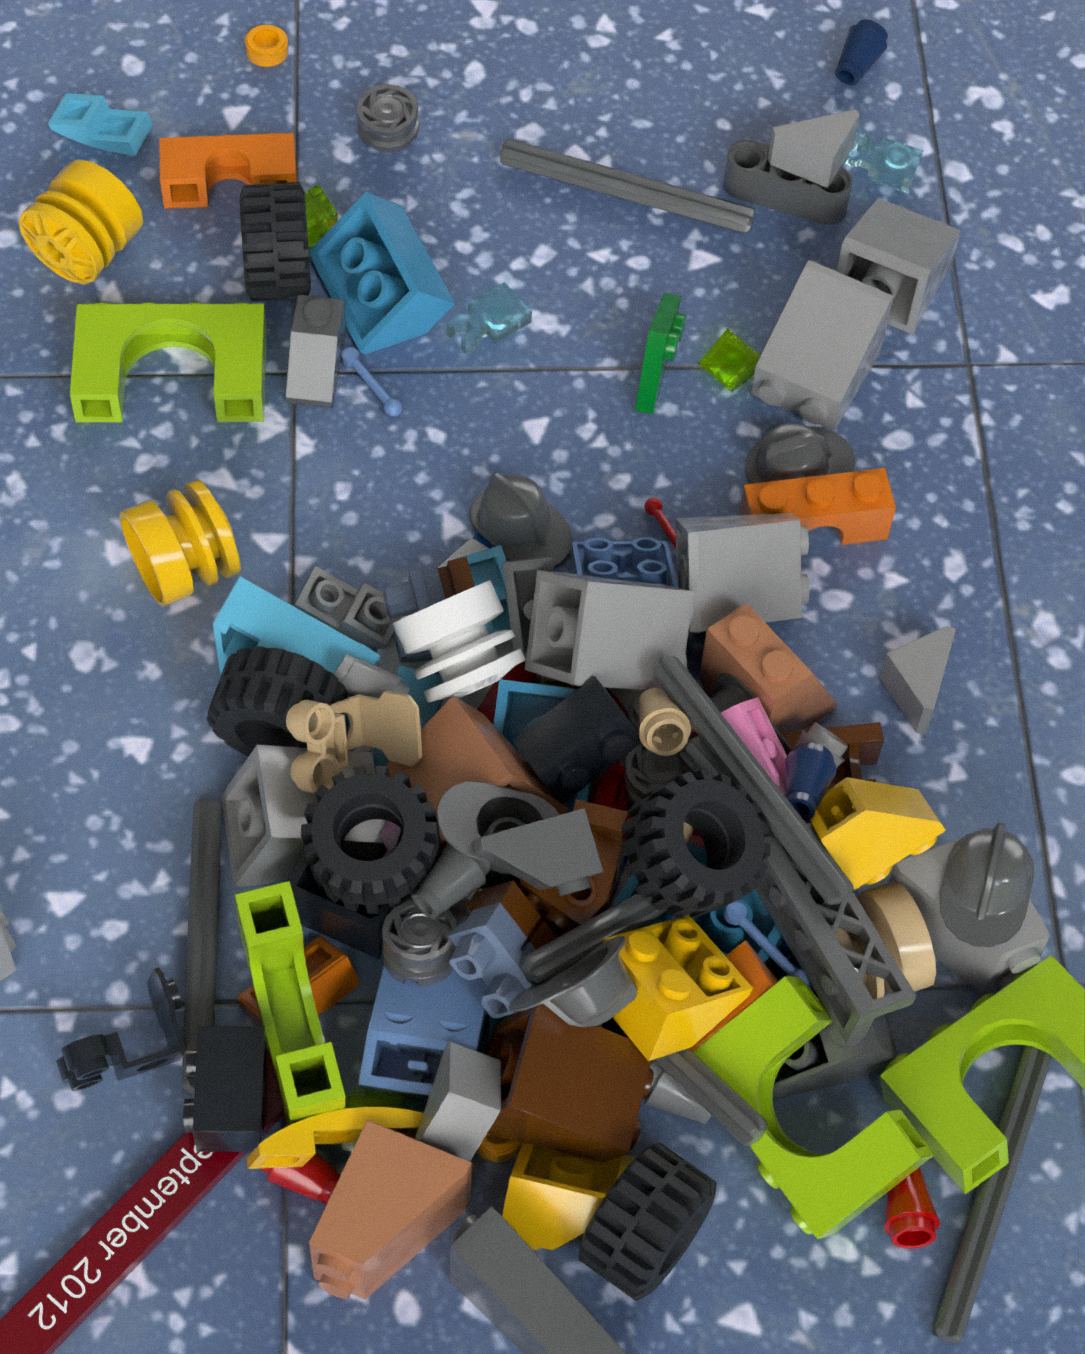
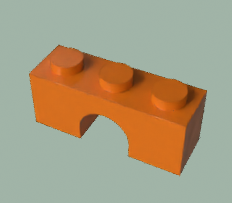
M294 133L159 138L160 184L164 209L209 207L208 196L210 189L219 181L226 179L241 180L248 185L297 182Z
M878 468L745 484L739 515L793 513L800 519V526H807L808 531L818 527H836L841 545L887 540L896 505L886 469Z

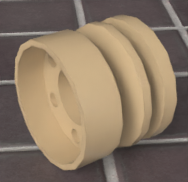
M893 881L858 894V901L913 991L915 992L934 985L936 961L931 937L917 904L902 884ZM832 904L829 909L837 911L839 904ZM838 928L836 938L840 945L845 949L863 955L866 946L860 936ZM865 972L862 981L873 1000L884 997L885 989L889 994L894 993L885 979Z

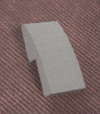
M317 566L310 572L293 604L297 609L354 641L384 649L395 631L392 623L401 619V617L389 619L383 593L365 583L357 590Z

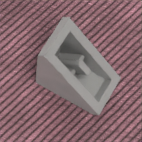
M857 109L772 127L767 157L770 165L828 188L854 146L859 120Z
M945 626L886 653L880 680L916 733L923 735L927 733L955 635V628Z
M451 1041L447 1042L415 1140L470 1162L501 1111V1060Z

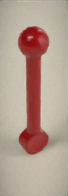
M655 497L649 498L644 504L645 512L655 517L676 549V532L662 512V501Z

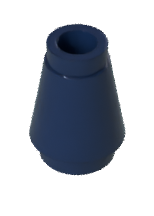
M863 19L849 28L838 66L835 70V75L841 82L847 85H856L886 51L888 34L880 24L872 20Z
M813 742L797 745L785 759L784 796L804 821L814 817L837 772L834 757L830 750L821 744Z

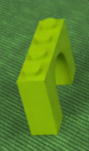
M104 302L77 304L70 398L75 422H123L125 382L130 369L144 355L169 347L193 350L207 358L214 366L213 394L217 422H264L267 342L264 304H249L246 302L234 304H203L199 302L188 304H156L152 302L142 304H109Z
M290 881L235 894L239 933L262 1024L265 1026L266 1040L288 1126L311 1116L345 1109L346 1096L332 1042H325L312 994L304 955L303 931Z
M1052 955L1032 968L1017 973L1012 983L995 995L989 993L979 998L973 1004L969 1013L953 1024L946 1023L939 1026L931 1033L925 1044L910 1054L903 1053L895 1057L880 1075L883 1100L893 1111L902 1110L935 1154L933 1158L964 1194H967L1009 1163L1007 1138L970 1098L963 1087L966 1073L979 1057L1001 1046H1034L1055 1058L1085 1090V989Z
M785 976L693 1052L766 1120L768 1126L763 1136L750 1145L759 1158L756 1166L766 1182L775 1189L780 1187L792 1204L789 1211L796 1224L806 1234L810 1235L813 1233L818 1240L834 1235L935 1154L901 1109L885 1112L844 1146L830 1154L816 1153L804 1149L787 1136L777 1120L773 1106V1087L776 1076L787 1058L829 1025L832 1019L802 977Z

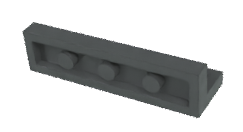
M808 823V827L821 842L812 823ZM774 834L764 837V842L771 845V852L769 857L762 860L768 868L764 877L756 880L758 886L755 890L802 970L805 972L806 977L845 1043L848 1044L865 1038L874 1018L912 1005L917 997L854 892L839 904L837 911L816 904L809 893L812 883L795 862L790 861L783 845ZM838 928L860 936L866 946L863 955L845 949L840 945L836 938ZM865 972L885 979L894 993L873 1000L862 981Z

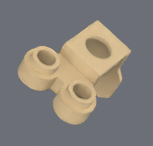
M385 691L380 698L358 694L331 705L312 700H303L293 705L286 717L287 729L292 733L293 737L298 741L307 743L308 751L298 755L291 765L292 780L300 790L315 794L321 785L331 789L334 786L332 777L339 773V768L349 765L347 751L362 745L381 749L389 761L408 766L416 765L423 757L419 706L411 695ZM343 712L348 715L350 720V729L347 736L345 728V716L343 714H340Z

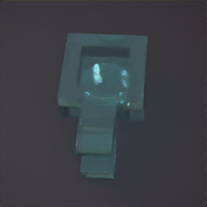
M856 131L854 146L843 163L852 167L868 169L867 180L909 193L924 150L884 137L881 138L879 146H877L867 134Z

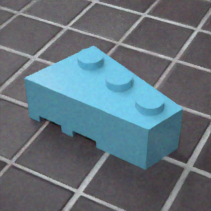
M242 577L238 578L213 622L220 676L228 657L232 653H236L237 650L242 648L252 649L255 646L278 648L297 653L324 666V669L333 674L346 654L380 667V655L366 645L354 641ZM344 713L345 724L350 725L349 717Z

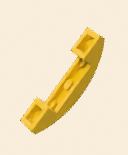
M358 1107L311 1116L279 1130L258 1144L247 1157V1168L303 1167L316 1153L315 1144L356 1143L367 1120L415 1139L424 1113L390 1107Z

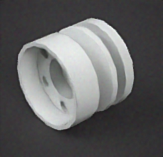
M491 580L392 623L405 654L429 650L433 658L414 672L416 679H421L437 671L441 676L443 682L422 691L427 703L450 699L453 695L457 698L466 696L503 679V676L512 668L525 661L521 648L499 657L494 647L515 637L513 630H503L489 634L485 624L504 611Z

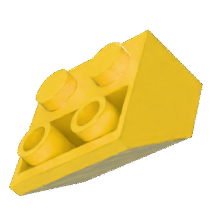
M848 777L826 791L814 817L810 819L819 839L852 882L855 890L864 884L872 885L881 881L890 873L894 864L909 854L918 855L925 852L934 845L937 836L946 831L919 789Z
M689 915L604 938L603 943L617 936H624L626 938L619 955L632 982L636 986L637 996L631 1003L614 1015L613 1019L648 1061L694 1046L747 999L753 989Z

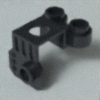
M158 967L153 970L147 981L149 995L159 1025L165 1033L170 1049L127 1062L118 1032L105 1036L104 1034L88 1036L74 1041L61 1049L63 1057L59 1058L56 1063L63 1083H69L72 1091H79L102 1082L101 1073L107 1071L110 1066H113L119 1081L180 1061L187 1047L176 1018V1010L182 1008L178 987L173 978L165 979L163 972Z

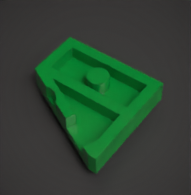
M663 293L648 332L635 411L648 414L654 413L668 360L674 361L678 342H681L685 328L686 314L679 313L682 296Z

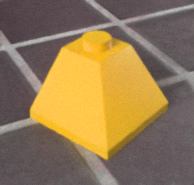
M522 1143L510 1176L502 1217L532 1250L540 1248L555 1250L585 1232L603 1198L621 1173L633 1161L634 1156L623 1155L603 1163Z

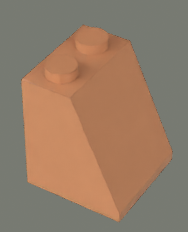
M747 603L707 629L698 684L710 699L714 696V680L721 673H729L749 688L755 698L759 697L769 720L779 732L806 730L836 709L837 702L816 676Z
M454 695L421 729L423 757L414 766H408L390 761L385 766L388 767L390 777L394 778L397 772L401 771L409 776L412 787L418 783L425 790L427 801L432 802L436 818V810L442 795L452 786L467 781L487 783L542 797L555 807L559 815L565 814L569 810L566 803L562 804L537 776L530 764L488 718ZM439 829L442 843L439 846L440 850L443 851L449 843L445 840Z
M367 1120L309 1241L314 1279L319 1280L318 1285L320 1288L342 1299H349L352 1294L366 1300L467 1210L471 1199L472 1163Z

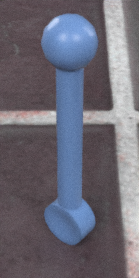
M353 347L343 349L341 352L342 364L347 367H353L384 403L386 414L391 417L401 414V402L397 399H392L359 361V351Z
M735 901L727 905L724 910V918L729 924L740 925L788 976L802 977L806 984L809 985L805 972L802 969H796L746 917L747 909L744 904Z

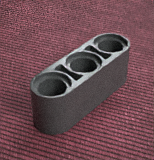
M742 140L732 144L729 148L724 188L730 196L821 224H836L846 216L853 179L845 168L840 167L831 184L826 188L770 165L767 159L769 145L751 140Z

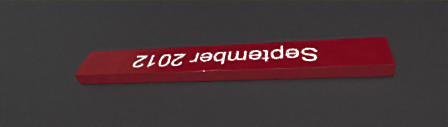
M269 1049L267 1050L264 1135L285 1115ZM193 1132L185 1133L0 1319V1354H52L248 1152H197Z

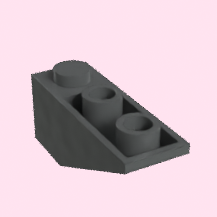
M885 1014L874 1018L865 1038L848 1044L845 1043L832 1021L783 1063L774 1082L773 1099L850 1083L884 1070L889 1062L898 1056Z

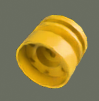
M77 159L69 162L51 181L48 190L40 193L35 198L34 203L21 213L18 223L21 235L29 249L44 265L57 275L71 282L85 285L94 282L101 274L103 268L112 262L115 252L123 250L140 231L143 225V216L134 195L121 180L107 169L91 161Z
M198 479L185 484V497L177 489L167 492L168 516L150 499L121 511L119 515L126 544L139 574L150 594L162 607L193 594L194 586L191 573L193 569L208 586L217 584L219 580L218 571L222 576L230 578L239 574L241 570L240 558L230 523L210 490Z

